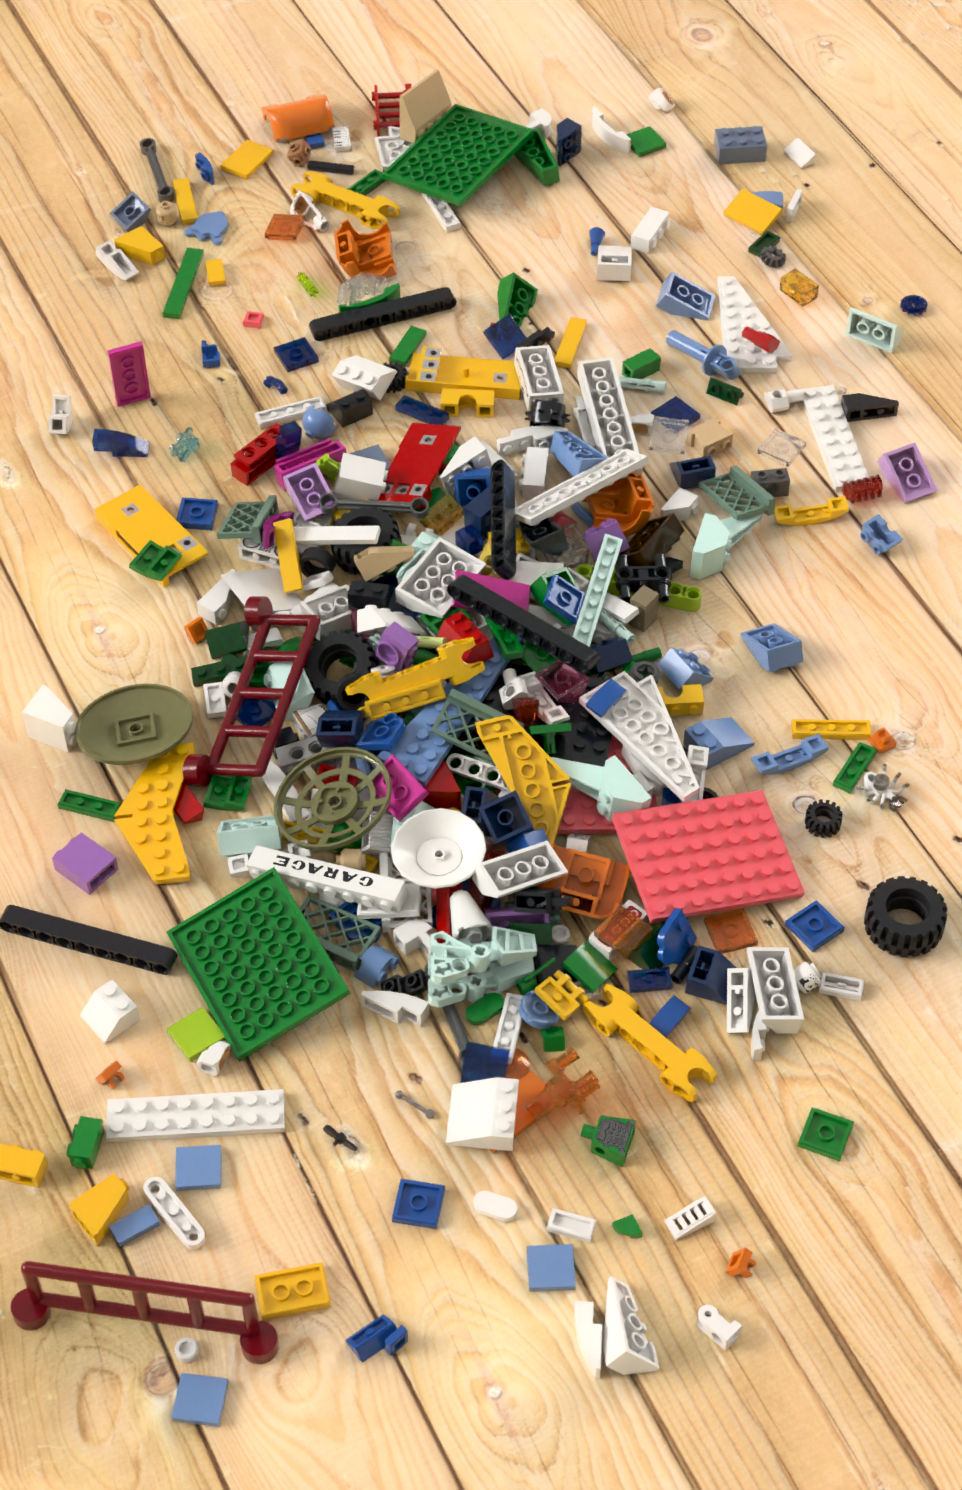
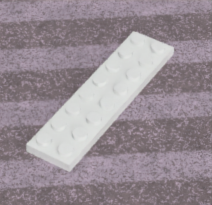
M834 385L802 389L804 394L802 404L835 492L870 488L871 481Z
M626 448L516 507L515 519L530 526L538 525L540 521L553 517L555 513L568 509L570 505L576 502L583 501L590 494H595L603 487L612 485L616 480L627 477L629 473L642 469L644 465L649 463L648 456Z
M284 1089L107 1100V1143L285 1132Z

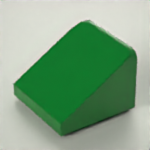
M562 1026L541 1029L544 1052L565 1050V1035Z

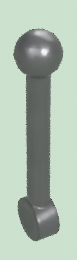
M402 1091L395 1093L397 1099H403L426 1114L428 1119L434 1117L432 1109H425L406 1097Z

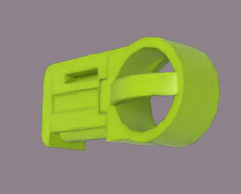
M324 454L316 461V464L322 473L336 482L337 475L335 474L339 471L340 462L337 463L329 457V454Z

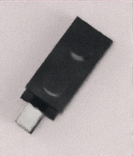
M546 327L544 330L539 329L518 343L516 348L542 346L546 341L550 342L554 338L555 332L549 327Z

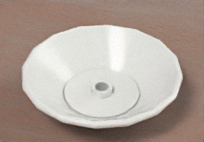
M439 808L425 810L408 818L395 832L391 844L393 863L403 877L416 885L437 889L455 886L469 879L475 873L477 864L483 862L486 844L484 834L474 820L459 811Z

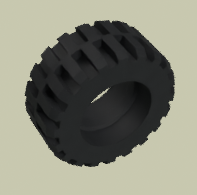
M364 506L342 514L341 518H338L332 526H380L381 532L377 544H333L330 546L336 564L342 570L349 571L353 575L359 574L362 576L354 562V555L369 547L390 546L393 538L402 542L397 521L391 513L381 508L377 509L373 506L366 508Z
M340 630V633L333 631L328 636L324 634L320 637V641H315L312 644L313 648L309 652L304 670L315 692L314 695L326 705L329 700L337 701L335 690L339 681L326 679L327 671L333 662L343 657L356 658L358 662L353 673L363 676L371 673L372 668L379 666L378 657L375 656L371 645L363 636H358L353 631L350 633L347 630ZM350 682L343 689V697L347 702L357 704L366 695L363 693L347 695L346 687L353 683Z
M898 876L897 879L892 877L886 879V883L880 882L870 893L864 916L865 930L870 936V940L874 944H879L878 948L881 950H887L891 955L899 954L901 957L906 958L908 955L917 957L920 956V953L926 954L930 952L931 948H935L943 936L948 914L944 898L940 893L937 894V889L934 886L927 885L928 882L916 880V877L911 876L910 878ZM895 909L911 910L918 914L923 921L912 925L903 924L894 920L888 912Z

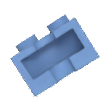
M879 514L865 522L860 533L861 539L867 542L877 555L885 553L903 540L896 531L892 532L889 530L887 522Z
M378 944L377 947L370 946L361 956L360 960L363 963L358 970L355 969L354 977L375 989L379 983L382 984L387 978L386 971L395 969L398 966L400 958Z

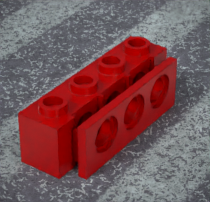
M276 422L234 454L236 459L230 463L232 477L248 486L276 465L275 460L287 456L297 449L296 435Z

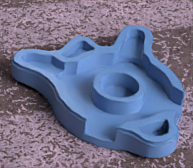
M217 211L201 215L194 225L185 229V235L187 237H197L200 241L211 239L214 245H221V237L228 230V221L225 213Z

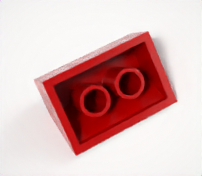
M462 611L453 614L443 621L436 637H445L447 643L453 640L474 638L476 645L463 653L462 660L469 664L478 661L485 662L494 657L489 639Z

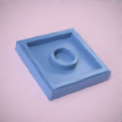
M221 1145L176 1147V1191L221 1188Z
M573 1244L527 1246L529 1292L576 1289Z
M181 1373L171 1416L172 1421L219 1427L229 1383L228 1379Z

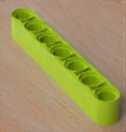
M578 565L576 572L590 581L594 565ZM613 570L607 592L620 597V591L616 588V570ZM671 582L669 602L660 603L658 601V605L696 612L701 607L702 592L696 587Z

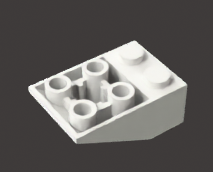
M599 245L597 280L630 281L632 247Z
M473 437L458 448L440 476L447 497L450 500L456 497L454 475L475 468L492 467L487 449L476 437Z

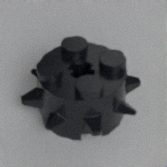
M549 398L548 401L533 399L530 411L525 412V415L528 416L525 420L530 421V427L557 426L565 428V423L570 422V419L567 417L571 416V414H566L565 405L559 403L557 398Z

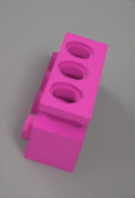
M329 438L275 460L276 465H274L278 485L286 492L283 476L316 463L324 454H329L331 459L341 463L343 453H347L346 448L339 440L332 442Z

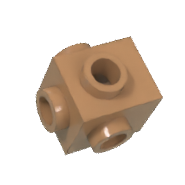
M304 138L292 141L289 145L287 157L295 167L309 163L312 148Z

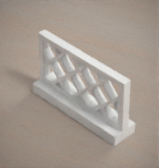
M379 853L380 875L394 879H405L399 871L393 868L392 864L394 863L392 858L388 857V853ZM422 886V895L427 899L421 904L420 911L426 913L428 919L406 917L404 920L395 921V918H382L383 933L391 932V928H397L408 921L414 920L423 921L432 926L431 888Z

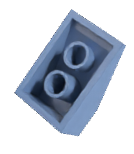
M671 272L662 283L656 307L672 315L708 320L715 295L682 276Z
M775 623L741 633L742 639L759 665L768 672H777L781 668L794 667L796 664L803 662L802 641Z
M732 717L700 721L686 728L683 742L687 749L689 745L709 748L706 770L755 744Z

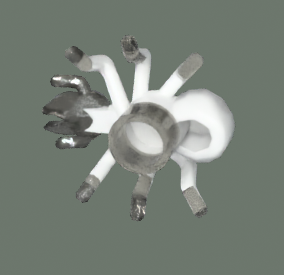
M883 764L882 774L874 772L865 773L863 779L864 787L856 786V789L862 791L864 796L875 794L874 798L866 799L870 804H874L882 796L880 809L884 808L885 798H888V808L895 812V808L901 807L900 803L904 804L908 800L903 796L894 794H901L910 784L902 785L899 790L890 789L896 785L901 773L898 772L893 782L889 784L890 779L886 775L887 765Z

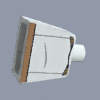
M323 704L313 705L292 712L293 724L303 739L316 736L318 718L327 710Z

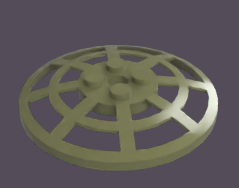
M338 747L316 753L294 767L279 786L274 800L276 824L291 843L308 850H332L351 844L371 831L385 814L392 794V783L389 773L380 759L363 749ZM342 757L341 768L329 770L320 775H317L312 769L313 766L321 762ZM351 757L360 758L372 763L376 767L367 776L359 770L349 768ZM305 772L311 781L302 789L297 799L286 797L292 784ZM382 773L387 787L386 797L376 799V789L373 780ZM340 775L339 781L326 785L322 782L327 778ZM348 775L358 777L363 781L354 788L353 785L347 782ZM316 786L318 791L313 796L312 801L304 800L310 790ZM368 786L370 800L360 801L358 794ZM336 801H340L337 805L331 806ZM283 804L295 806L294 812L298 825L286 829L282 818ZM382 806L373 820L362 829L360 826L369 818L374 807ZM311 808L314 816L303 822L301 809ZM368 808L358 822L352 818L358 809ZM318 822L326 825L323 833L315 832L309 827ZM346 823L349 826L348 829L332 833L335 825ZM304 831L312 837L320 838L318 844H308L296 840L292 835ZM352 831L355 833L341 841L327 844L329 839L342 837Z

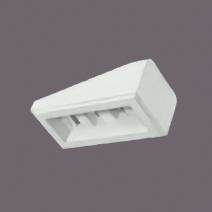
M706 1196L666 1219L665 1224L675 1240H678L715 1222L716 1212ZM695 1213L698 1217V1220H695L692 1214ZM686 1217L690 1222V1225H687L683 1218ZM678 1221L683 1229L679 1230L675 1222Z

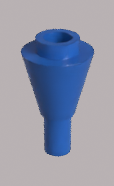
M599 227L592 228L589 231L592 246L590 254L593 256L597 255L598 247L605 236V231Z

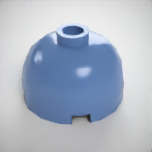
M309 406L302 419L306 436L310 439L315 438L318 440L329 438L338 428V425L333 424L335 420L321 408L315 410L313 409L315 406Z

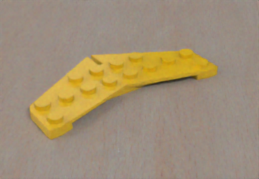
M505 715L475 722L477 733L510 792L517 791L534 829H543L550 845L551 843L554 844L572 783L552 787V785L571 781V779L512 716Z
M194 742L179 744L168 753L150 760L114 815L116 825L155 884L191 881V869L174 819V806L184 781V761L188 755L195 754Z

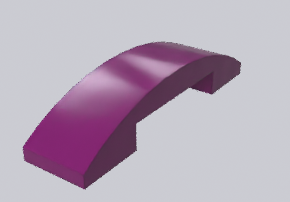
M294 512L280 513L268 518L264 522L262 539L264 549H269L274 545L275 526H273V523L291 518L293 521Z

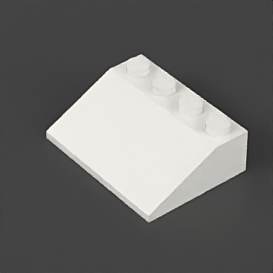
M439 537L396 587V602L411 611L443 618L452 607L453 598L448 594L447 586L455 580L456 570L480 574L485 568L486 563Z

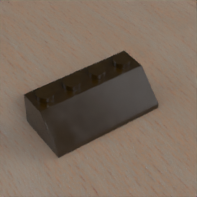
M675 513L649 520L628 542L630 548L619 553L618 556L622 554L627 555L629 566H655V555L660 553L665 555V553L669 552L672 549L671 546L680 540V536L685 530Z

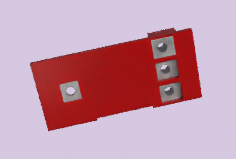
M412 423L388 469L386 481H383L386 482L385 491L380 493L379 500L377 501L411 502L417 497H422L429 504L433 496L430 487L453 446L461 426ZM421 504V506H418L416 508L426 509V506Z

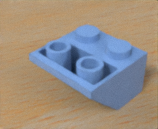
M671 647L657 664L679 690L682 689V685L701 684V686H704L714 679L709 673V668L699 663L697 655L693 652L687 653L681 648L678 650Z

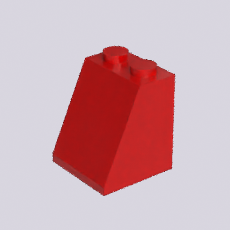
M442 762L427 786L424 787L430 794L422 801L435 809H450L454 807L461 811V791L447 763Z

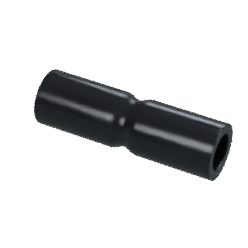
M692 945L682 958V962L678 964L671 974L670 979L674 983L681 984L690 971L698 948L697 946Z

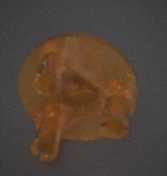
M570 1047L569 1050L558 1058L554 1057L544 1064L551 1079L546 1082L543 1091L524 1105L528 1112L541 1105V1108L532 1114L535 1121L540 1120V1118L546 1116L555 1108H563L568 1104H571L581 1115L585 1112L581 1105L585 1102V1098L597 1089H600L599 1080L591 1070L577 1081H571L564 1073L566 1067L580 1058L573 1047Z

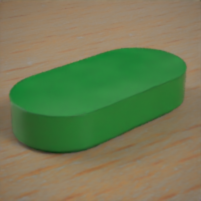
M488 993L467 1007L466 1020L472 1025L485 1023L502 1012L504 998L499 993Z

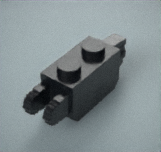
M529 887L507 895L514 896V901L505 902L504 908H512L515 912L553 913L562 910V907L573 905V896L561 895V888Z

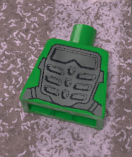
M602 1115L599 1117L596 1127L588 1124L583 1125L581 1137L592 1140L591 1152L623 1167L635 1133L636 1120Z

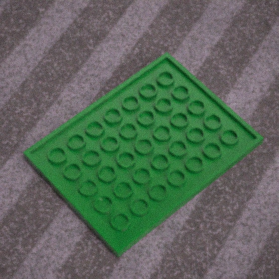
M454 104L382 173V179L461 207L534 135V131L531 128Z
M275 867L166 932L239 1062L351 994Z

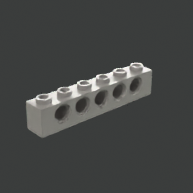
M370 719L364 720L362 735L372 722ZM313 736L275 748L280 768L287 776L294 767L308 757L321 751L338 747H321L317 737ZM342 757L326 760L313 766L312 769L320 767V764H333L336 761L342 760Z

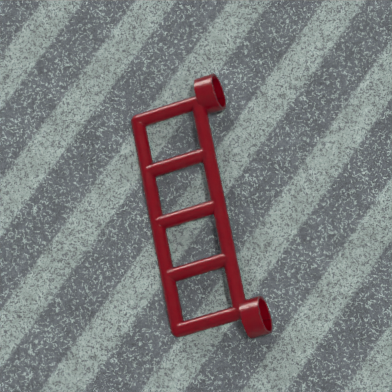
M251 596L247 599L244 608L246 623L250 627H258L210 756L190 754L184 761L183 777L188 786L205 787L210 783L212 775L262 777L265 775L321 622L318 615L273 614L272 603L268 597ZM271 626H307L298 651H262ZM257 663H293L284 688L248 687ZM243 700H279L270 726L234 725ZM229 737L265 738L256 765L220 764Z
M26 1261L21 1265V1272L27 1288L19 1291L11 1302V1312L15 1323L21 1329L29 1331L37 1330L44 1326L50 1318L51 1308L240 1335L242 1354L249 1362L254 1364H264L271 1361L279 1350L276 1329L268 1322L259 1321L255 1297L248 1292ZM39 1277L75 1282L78 1285L81 1297L43 1292ZM93 1285L132 1291L135 1305L97 1300ZM147 1293L187 1299L189 1313L151 1308ZM202 1301L242 1307L244 1321L205 1316Z

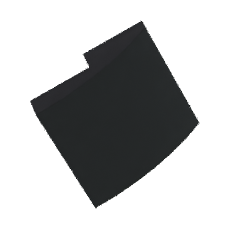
M555 944L537 947V955L533 957L535 970L552 958L556 959L554 963L536 976L537 984L540 985L549 976L558 981L554 977L555 972L558 970L568 974L572 978L571 981L573 983L578 982L561 966L577 949V945Z

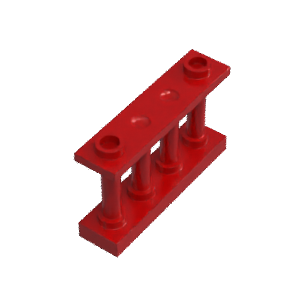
M405 84V90H402V92L378 93L377 85H374V92H371L376 110V120H373V128L377 130V136H380V128H388V126L400 127V121H379L381 118H400V111L379 112V109L400 108V102H378V99H399L403 93L412 87V84Z

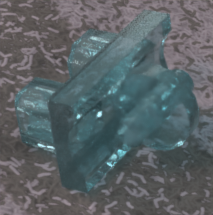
M192 427L187 428L184 433H179L176 439L177 443L171 444L168 450L171 456L178 457L180 462H185L192 451L197 452L200 448L199 439L193 435Z

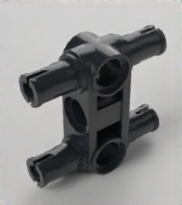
M622 554L617 557L618 568L615 572L616 588L620 591L621 600L630 604L631 592H637L645 585L653 591H658L660 603L669 602L671 570L666 566L664 554L655 555V566H629L627 555Z

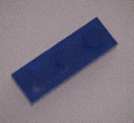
M406 395L395 405L396 411L427 424L444 425L449 419L448 412Z

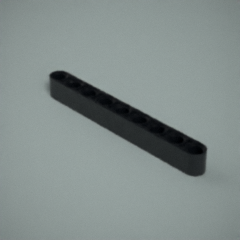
M443 287L316 318L309 323V329L316 341H324L449 310L455 307L457 301L451 289Z
M500 459L491 467V567L502 579L510 580L516 573L515 473L504 460Z
M465 575L458 576L447 586L448 594L456 601L580 673H588L600 661V656L594 649Z
M7 905L0 917V928L6 932L162 975L170 974L178 957L175 950L166 946L15 905Z

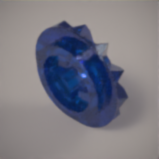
M908 295L901 300L900 307L908 315L914 314L916 316V314L922 315L923 312H926L928 303L921 296Z

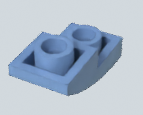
M751 192L783 208L782 192Z

